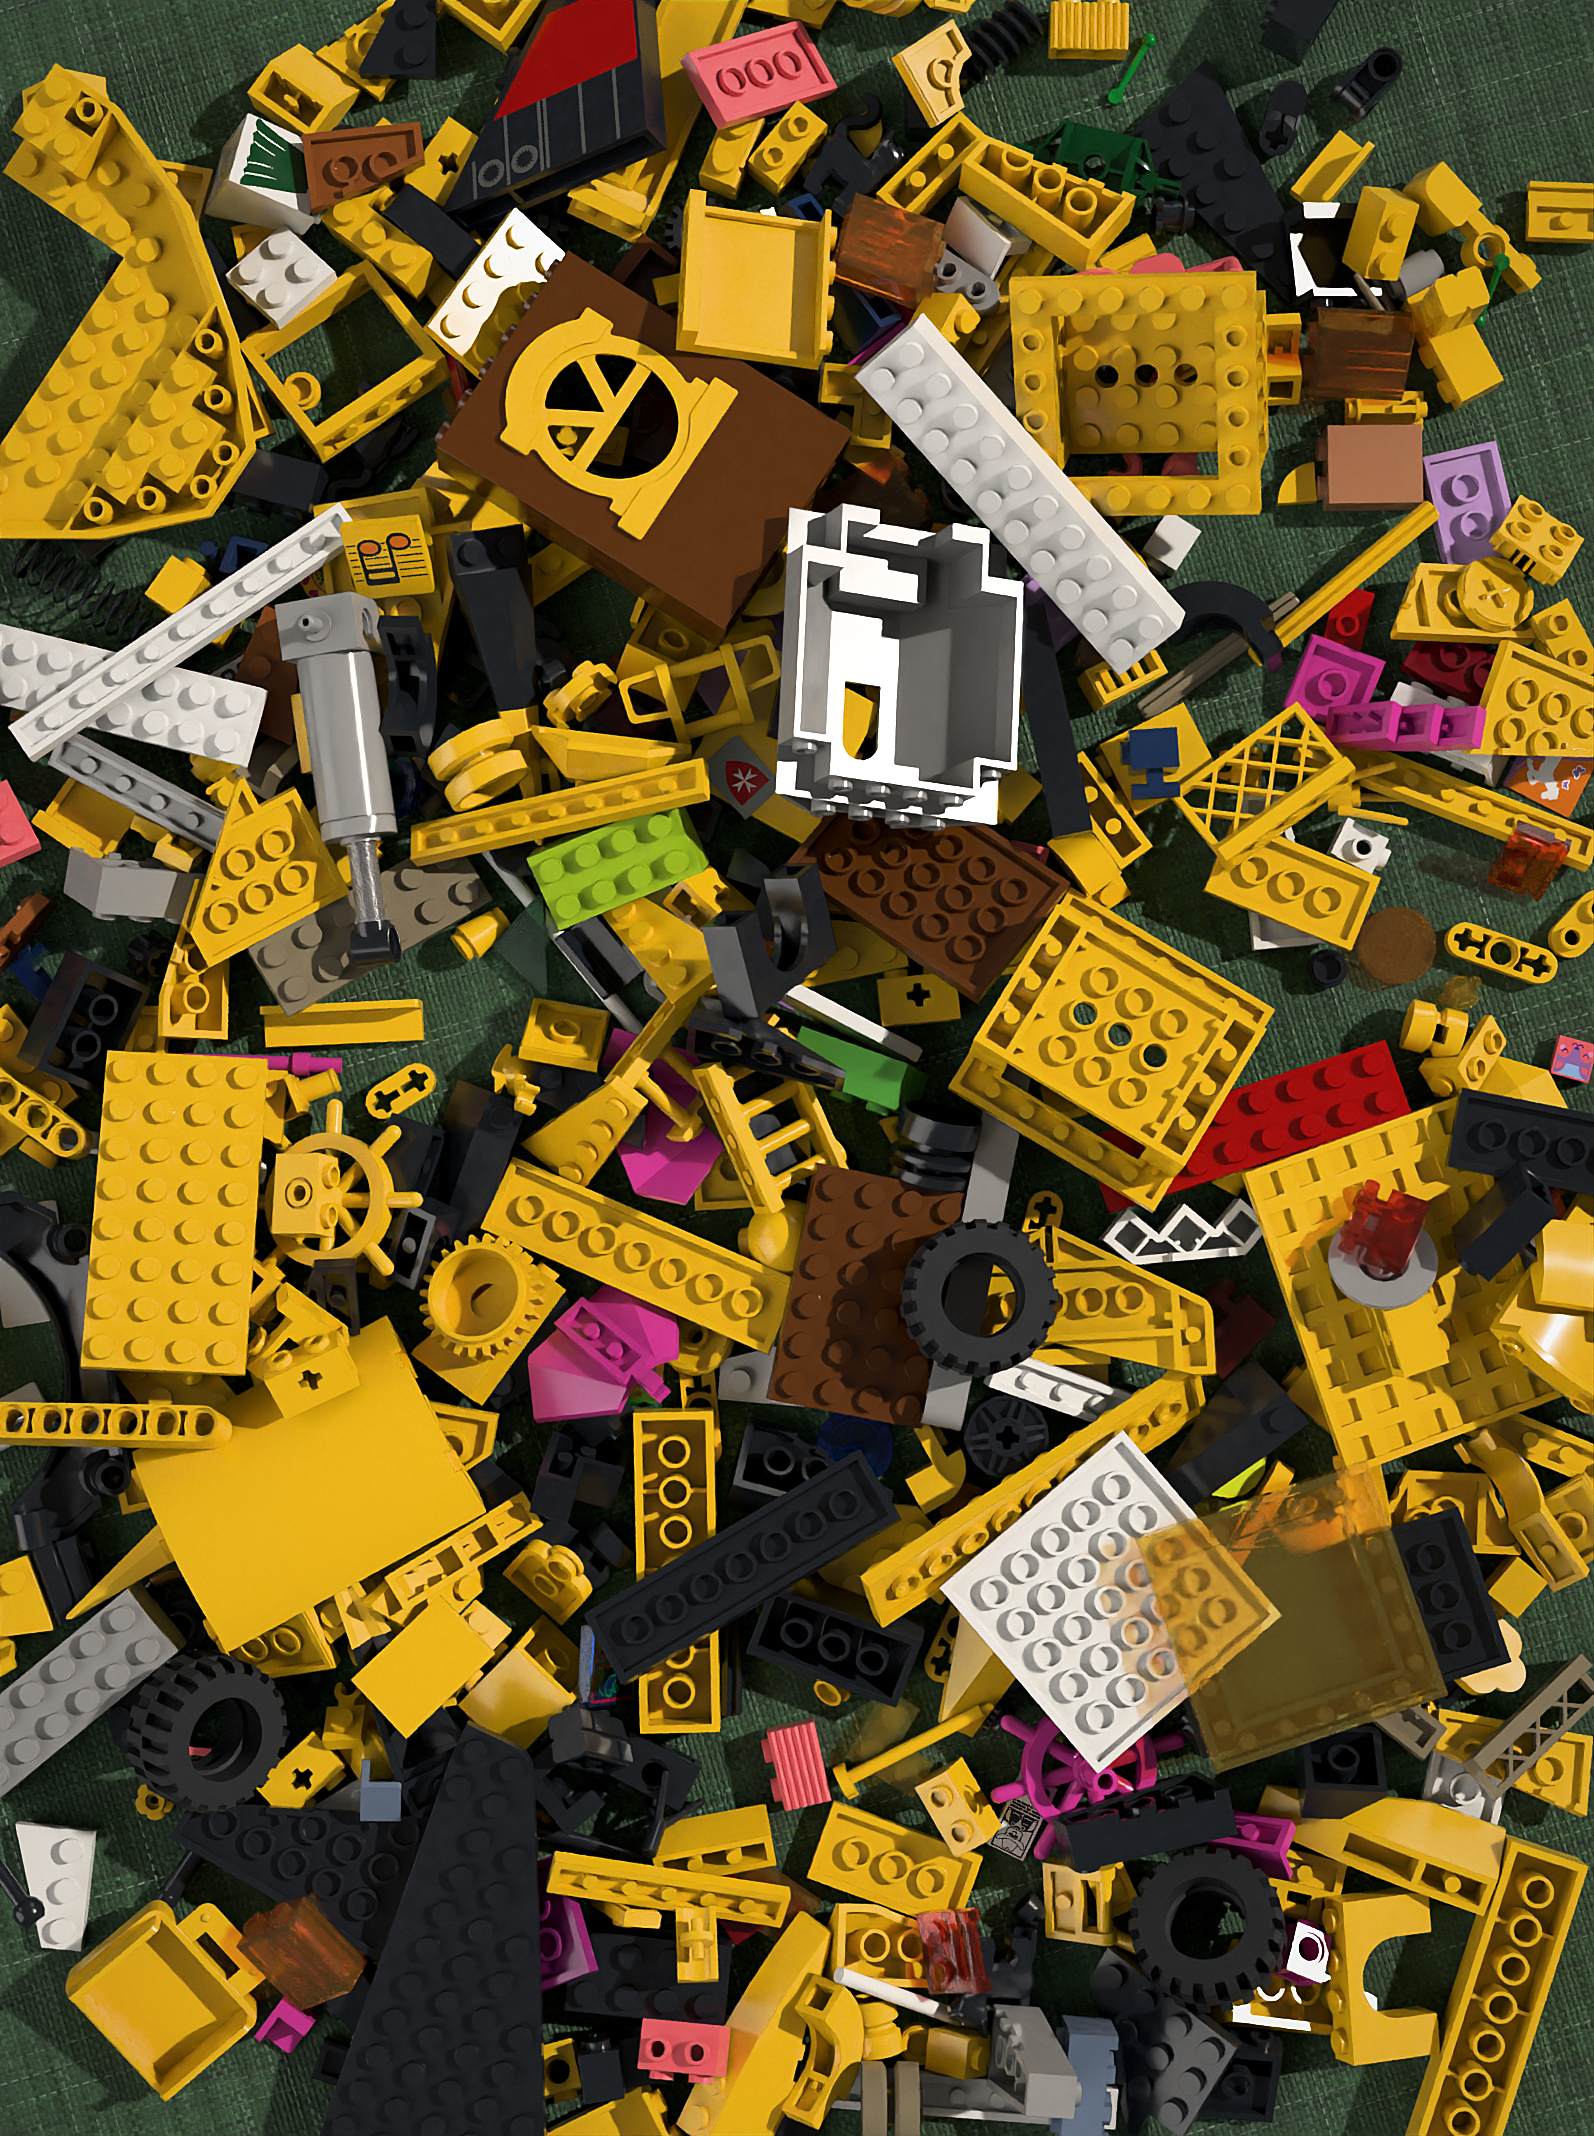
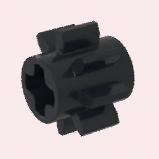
M154 929L150 931L149 935L137 934L125 950L132 959L126 966L136 975L139 974L147 982H150L153 976L165 977L172 955L170 951L174 948L175 944Z

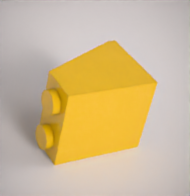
M542 1614L496 1665L483 1676L474 1689L467 1693L458 1706L466 1713L470 1721L518 1743L526 1750L549 1727L548 1720L551 1716L562 1713L563 1707L575 1701L591 1681L592 1676L598 1672L599 1667Z

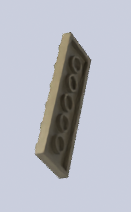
M467 856L419 867L409 857L380 874L381 878L379 879H381L380 884H382L380 889H383L382 899H384L383 904H385L384 909H386L385 916L387 920H390V923L395 925L401 941V954L492 903V897ZM350 890V893L281 929L247 949L248 954L288 1019L380 967L359 969L352 959L350 934L355 929L354 925L358 923L353 890Z

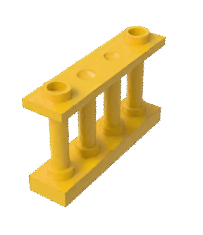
M716 984L701 996L709 998L711 995H719ZM666 998L604 1080L607 1083L618 1075L632 1088L640 1090L675 1122V1125L666 1135L671 1141L688 1142L702 1132L705 1123L697 1115V1110L703 1105V1102L696 1095L685 1110L648 1077L649 1072L647 1069L655 1059L661 1057L698 1092L700 1091L691 1071L696 1067L671 1046V1038L678 1028L685 1027L688 1030L689 1020L698 998L681 1012H678L670 1000ZM765 1014L760 1019L774 1027L780 1018L775 1014Z
M787 1028L778 1029L781 1032L793 1038L794 1040H796L795 1037L788 1032ZM721 1062L704 1063L691 1070L755 1214H773L784 1208L785 1206L780 1197L782 1196V1191L811 1176L815 1162L848 1169L845 1162L847 1160L846 1152L843 1146L835 1139L812 1085L783 1078L785 1083L742 1105L738 1102L733 1091L734 1082L755 1072L754 1070L735 1065L725 1068ZM792 1097L801 1119L759 1141L755 1139L748 1125L750 1119ZM808 1133L816 1155L775 1177L771 1175L764 1161L766 1160V1155Z

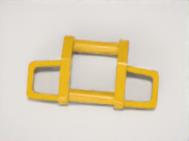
M763 635L731 645L729 642L719 645L720 650L666 666V663L654 666L655 670L620 681L619 689L630 722L632 724H642L671 718L677 741L684 744H690V739L743 723V726L754 724L755 720L747 694L777 681L781 677V668L771 638ZM763 645L767 649L773 672L765 678L744 686L734 653ZM725 665L738 708L685 724L672 681ZM658 677L668 711L642 716L636 715L628 695V688Z

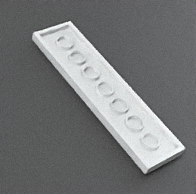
M0 624V706L29 713L117 652ZM173 667L86 728L247 768L269 691L260 687Z

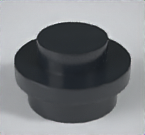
M1324 949L1316 952L1310 958L1307 965V973L1310 980L1316 986L1329 989L1338 986L1345 979L1347 964L1344 957L1337 951Z

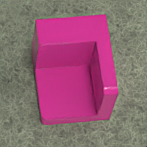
M287 1991L253 2038L260 2042L266 2036L285 2052L291 2053L312 2027L319 2014L291 1992Z

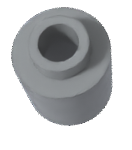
M1429 249L1426 252L1419 250L1404 258L1398 280H1384V285L1388 294L1393 299L1398 298L1404 303L1407 298L1432 286L1436 279L1445 277V268L1439 255L1433 249Z

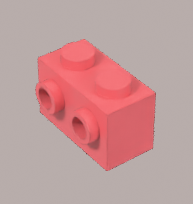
M643 2018L638 2069L650 2070L649 2078L673 2081L674 2073L689 2074L688 2082L712 2085L713 2076L726 2078L731 2028L719 2025Z

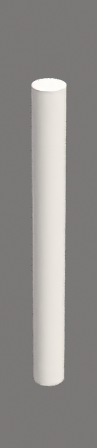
M838 1967L834 1972V1981L836 1983L952 2025L961 2026L957 2021L948 2018L946 2013L948 2005L844 1967Z

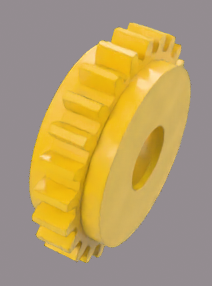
M488 1233L484 1234L482 1242L474 1235H469L468 1245L465 1246L459 1240L454 1241L456 1249L454 1252L450 1253L443 1249L441 1253L444 1260L441 1263L431 1262V1266L435 1269L433 1276L424 1275L423 1277L429 1283V1289L420 1290L419 1295L428 1300V1303L421 1305L419 1309L424 1314L430 1315L423 1321V1324L430 1330H433L430 1336L437 1342H442V1348L449 1352L454 1350V1354L463 1359L469 1354V1357L473 1360L480 1361L483 1352L487 1358L494 1360L496 1349L507 1355L510 1353L509 1343L513 1341L519 1346L523 1344L522 1338L519 1336L523 1331L530 1334L533 1333L534 1330L529 1325L530 1320L541 1318V1315L534 1310L535 1305L545 1303V1299L537 1295L536 1291L545 1288V1285L539 1279H534L541 1271L537 1266L531 1264L533 1257L527 1252L522 1253L523 1248L517 1243L512 1242L510 1244V1241L503 1236H499L495 1242V1238ZM484 1285H496L504 1294V1305L501 1311L491 1318L478 1317L472 1308V1299L475 1292Z

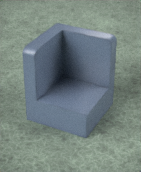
M362 1759L360 1821H401V1783L395 1780H370V1759Z

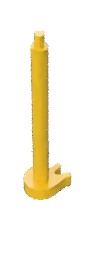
M991 1702L981 1707L977 1705L849 1771L843 1762L832 1768L844 1795L850 1800L860 1795L854 1783L984 1718L983 1714L994 1708Z

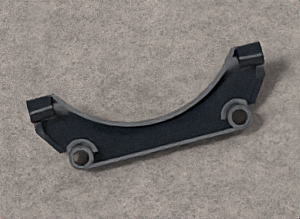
M12 1190L0 1192V1258L12 1267L28 1284L50 1320L61 1357L63 1377L62 1403L120 1404L115 1370L81 1368L92 1231L81 1223L66 1222L58 1224L56 1212ZM72 1229L78 1230L83 1237L81 1247L74 1252L68 1251L64 1245L65 1234ZM59 1417L56 1430L60 1427L61 1417ZM99 1417L90 1423L89 1433L97 1429ZM50 1446L36 1474L10 1506L16 1550L36 1549L48 1546L54 1540L67 1538L102 1506L100 1495L116 1496L123 1493L131 1482L127 1448ZM109 1466H116L119 1470L118 1481L110 1487H105L101 1482L103 1470Z

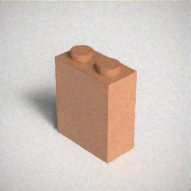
M1422 424L1328 425L1323 431L1322 437H1317L1315 455L1316 461H1322V476L1317 477L1316 492L1317 500H1323V511L1414 510L1423 503Z

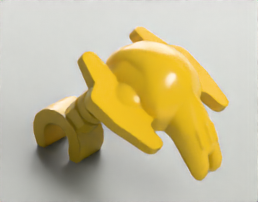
M506 1044L497 1056L491 1069V1073L495 1077L494 1092L500 1094L505 1084L507 1091L512 1096H516L514 1110L531 1116L537 1106L532 1104V1102L540 1092L539 1087L532 1085L536 1061L518 1058L519 1054L511 1057L512 1046Z

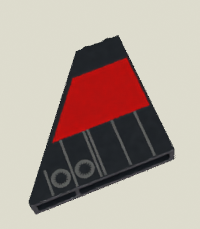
M547 0L443 207V212L466 233H470L503 219L514 208L522 211L667 150L655 0Z

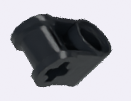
M1390 47L1378 48L1355 71L1349 73L1336 86L1329 98L1332 101L1338 100L1353 115L1352 120L1356 124L1360 123L1396 84L1403 68L1401 55ZM1378 63L1387 64L1392 70V75L1388 77L1379 76L1374 70V65Z

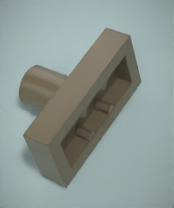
M1406 1695L1357 1710L1420 1761L1427 1757L1448 1729Z

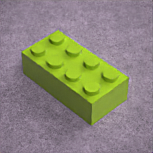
M685 806L582 829L534 849L526 858L559 931L702 873L709 864L708 857Z

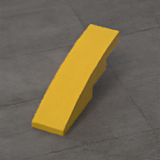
M521 1491L386 1575L384 1578L405 1612L475 1570L476 1567L506 1550L512 1544L542 1527L543 1523L538 1515L529 1512L531 1503L525 1493Z

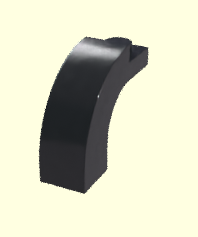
M1220 581L1192 582L1167 591L1186 612L1180 629L1168 637L1174 647L1202 631L1223 629L1242 637L1269 675L1283 667L1281 652L1284 650V647L1274 631L1273 612L1266 603L1252 592L1240 586Z
M380 615L377 630L386 656L389 675L388 701L380 732L389 757L427 758L433 737L437 707V669L431 633L423 632L419 616Z

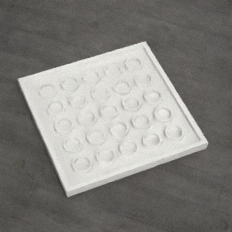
M1122 1429L939 1586L1097 1774L1281 1616L1279 1611Z

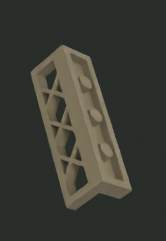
M1583 1654L1569 1659L1461 1763L1493 1800H1497L1594 1706V1681L1586 1673L1593 1665ZM1578 1680L1590 1693V1696L1582 1704L1567 1703V1690ZM1549 1708H1559V1726L1555 1730L1540 1729V1716ZM1567 1709L1575 1710L1567 1717ZM1522 1734H1532V1752L1528 1756L1513 1755V1742ZM1540 1735L1548 1736V1737L1540 1744ZM1495 1760L1505 1761V1779L1496 1786L1483 1771ZM1513 1761H1515V1762H1521V1763L1513 1770Z

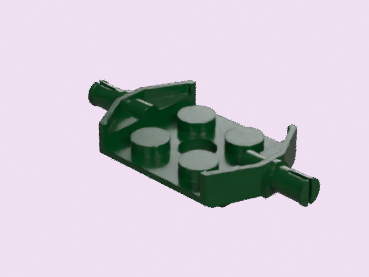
M1064 120L1042 145H1037V148L1019 144L1018 142L1014 144V147L1033 154L1034 160L1046 165L1056 163L1068 168V174L1089 181L1090 177L1084 173L1085 163L1094 157L1103 159L1106 165L1103 174L1093 179L1105 183V189L1120 195L1123 191L1135 195L1136 200L1132 215L1151 194L1157 193L1175 199L1179 195L1178 191H1180L1181 182L1160 178L1158 173H1155L1149 143L1146 139Z

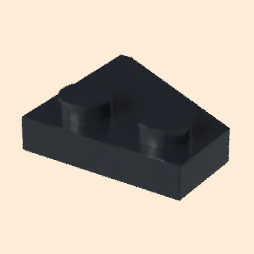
M395 0L359 67L361 79L436 80L437 0Z

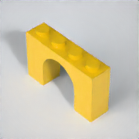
M1403 1887L1324 1897L1325 1909L1322 1912V1923L1327 1935L1333 1937L1326 1967L1330 1974L1331 1990L1328 1993V2005L1333 2016L1334 2031L1331 2033V2046L1335 2053V2058L1353 2066L1439 2054L1437 2012L1420 2006L1377 2011L1368 2001L1363 1987L1365 1963L1372 1950L1378 1944L1392 1937L1431 1932L1429 1897Z

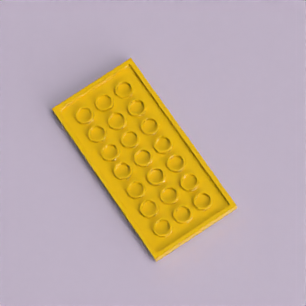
M107 1050L81 1354L82 1369L246 1376L268 1059Z

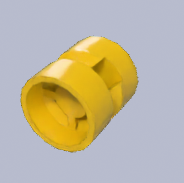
M1413 999L1404 1018L1399 1046L1402 1049L1420 1054L1428 1049L1431 1051L1432 1057H1458L1467 1032L1468 1013L1450 1008H1445L1439 1012L1435 1004ZM1440 1024L1441 1028L1438 1039L1433 1038L1436 1025Z
M867 1993L854 1995L862 2014L864 2027L861 2061L879 2060L901 2053L904 2050L901 2031L892 2022L898 2017L896 2004Z

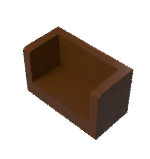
M642 233L609 277L653 305H656L657 301L652 279L680 273V261Z

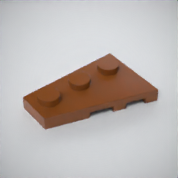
M420 121L302 134L312 215L425 166Z

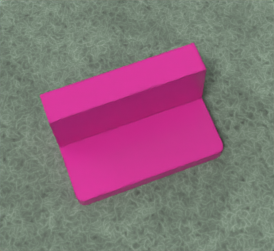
M1233 1810L1238 1835L1207 1842L1211 1854H1215L1217 1848L1230 1850L1232 1859H1236L1241 1854L1251 1860L1253 1869L1260 1868L1268 1878L1290 1881L1293 1872L1286 1858L1296 1831L1292 1820Z

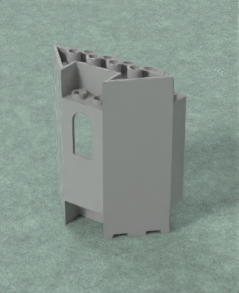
M844 503L827 514L789 508L775 793L816 818L834 815L835 811L848 813L849 819L858 821L871 820L872 817L885 818V824L890 825V829L922 828L928 831H942L948 826L996 825L998 781L1001 780V776L1015 771L1017 764L1023 582L1006 579L1007 548L1003 545L989 543V529L953 523L938 533H930L879 524L880 510ZM845 682L878 688L876 748L873 755L865 761L853 759L846 753L843 747Z

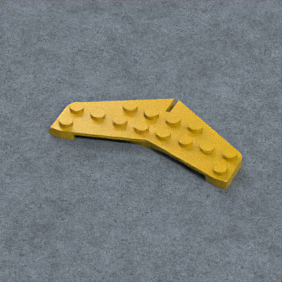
M1043 1226L1029 1235L1028 1241L1035 1248L1037 1246L1041 1247L1046 1254L1043 1257L1048 1267H1053L1056 1278L1052 1279L1054 1289H1058V1302L1054 1306V1312L1057 1313L1054 1324L1049 1327L1046 1340L1036 1350L1052 1344H1059L1194 1376L1217 1375L1214 1318L1212 1308L1207 1300L1052 1226L1054 1262L1048 1263L1046 1227ZM996 1265L993 1266L980 1336L990 1335L1002 1329L1010 1320L1015 1309L1016 1296L1013 1285L1008 1276Z

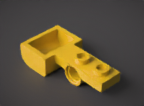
M1443 161L1417 173L1404 187L1402 193L1420 205L1415 222L1429 237H1436L1457 228L1466 238L1460 255L1463 264L1467 268L1476 266L1480 271L1491 267L1495 269L1493 266L1494 258L1498 254L1504 253L1510 258V264L1501 272L1500 276L1517 294L1532 290L1542 279L1535 271V263L1527 255L1518 253L1509 243L1510 237L1505 230L1496 224L1492 225L1478 210L1483 204ZM1480 241L1489 248L1490 256L1487 261L1482 259L1478 253Z

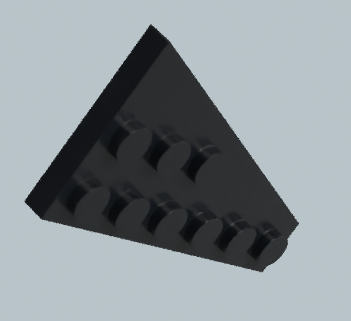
M1205 59L1129 136L1148 141L1155 173H1158L1160 178L1181 182L1177 199L1180 200L1181 197H1187L1188 205L1194 206L1195 217L1250 271H1256V277L1289 307L1293 303L1283 215L1285 212L1207 59Z

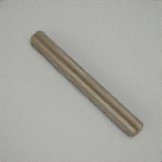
M1291 591L1285 592L1268 605L1273 612L1275 626L1301 605L1299 599ZM1231 632L1139 700L1136 705L1140 714L1146 720L1161 714L1249 649L1250 646L1242 637Z

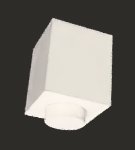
M1165 515L1143 548L1140 556L1145 560L1149 571L1160 577L1167 574L1172 578L1201 531L1177 515Z

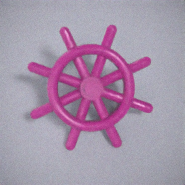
M1047 1714L1040 1719L1035 1727L1026 1724L1012 1715H1005L1001 1719L1002 1728L1026 1741L1021 1758L1022 1780L994 1788L991 1792V1799L999 1804L1027 1795L1033 1808L1048 1822L1034 1848L1035 1857L1043 1860L1049 1856L1057 1841L1052 1821L1053 1816L1074 1810L1085 1790L1091 1805L1105 1800L1104 1795H1109L1114 1791L1122 1795L1155 1785L1157 1776L1156 1755L1181 1748L1185 1744V1736L1182 1733L1178 1734L1175 1732L1151 1740L1146 1732L1133 1743V1746H1130L1097 1774L1077 1749L1073 1750L1054 1739L1061 1730ZM1045 1753L1067 1764L1065 1767L1041 1774ZM1136 1762L1132 1783L1112 1771L1113 1768ZM1071 1782L1058 1807H1054L1048 1799L1045 1789Z

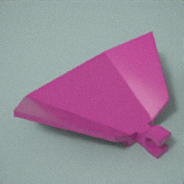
M614 1028L601 1065L615 1066L638 1035ZM672 1046L694 1067L702 1065L697 1056L687 1054V1050ZM661 1057L655 1059L647 1069L655 1073L654 1082L685 1110L698 1094V1091ZM650 1101L643 1151L622 1140L616 1146V1150L635 1194L686 1205L726 1148L706 1124L702 1132L693 1140L688 1142L671 1141L666 1135L675 1125V1122Z
M605 1284L588 1301L581 1297L554 1323L557 1330L528 1357L533 1415L537 1423L621 1414L632 1388L637 1383L658 1403L671 1393L669 1388L662 1384L664 1382L662 1378L652 1369L657 1365L679 1358V1316Z

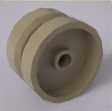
M861 2061V2136H887V2126H893V2136H920V2126H923V2090L920 2087L918 2061H897L893 2069V2087H887L886 2067L882 2061Z

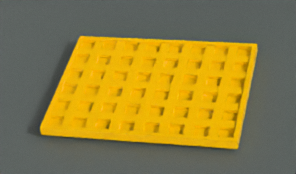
M1458 1095L1241 1173L1345 1475L1348 1476L1563 1396L1525 1369L1524 1364L1517 1357L1505 1353L1499 1347L1500 1341L1489 1329V1326L1500 1311L1495 1304L1516 1271L1522 1275L1525 1274L1520 1254L1518 1253L1489 1282L1480 1274L1476 1276L1470 1275L1457 1261L1459 1256L1453 1246L1455 1240L1452 1227L1495 1184L1493 1176L1445 1167ZM1369 1212H1391L1413 1220L1431 1237L1438 1255V1268L1435 1280L1429 1290L1432 1292L1437 1303L1438 1311L1434 1315L1438 1328L1444 1330L1449 1340L1450 1351L1447 1352L1450 1363L1407 1378L1393 1376L1372 1309L1347 1297L1335 1284L1329 1270L1328 1253L1331 1241L1335 1233L1347 1221Z

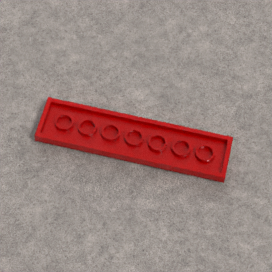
M1386 1040L1229 1091L1186 1165L1174 1177L1163 1197L1288 1157L1412 1113ZM1117 1129L1097 1134L1136 1159L1140 1157L1145 1149L1144 1145ZM1097 1180L1109 1215L1139 1206Z

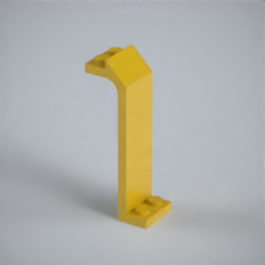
M749 0L660 1L656 10L667 150L648 157L631 192L597 179L569 190L567 196L571 197L572 201L567 213L633 244L642 233L645 234L661 205L704 105L680 60L688 52L732 40Z

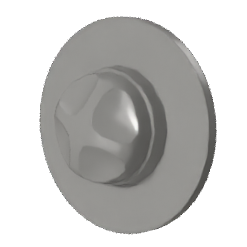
M1369 1212L1347 1221L1335 1233L1329 1248L1328 1265L1335 1284L1347 1297L1369 1308L1390 1310L1408 1306L1428 1292L1436 1277L1438 1255L1431 1237L1413 1220L1391 1212Z

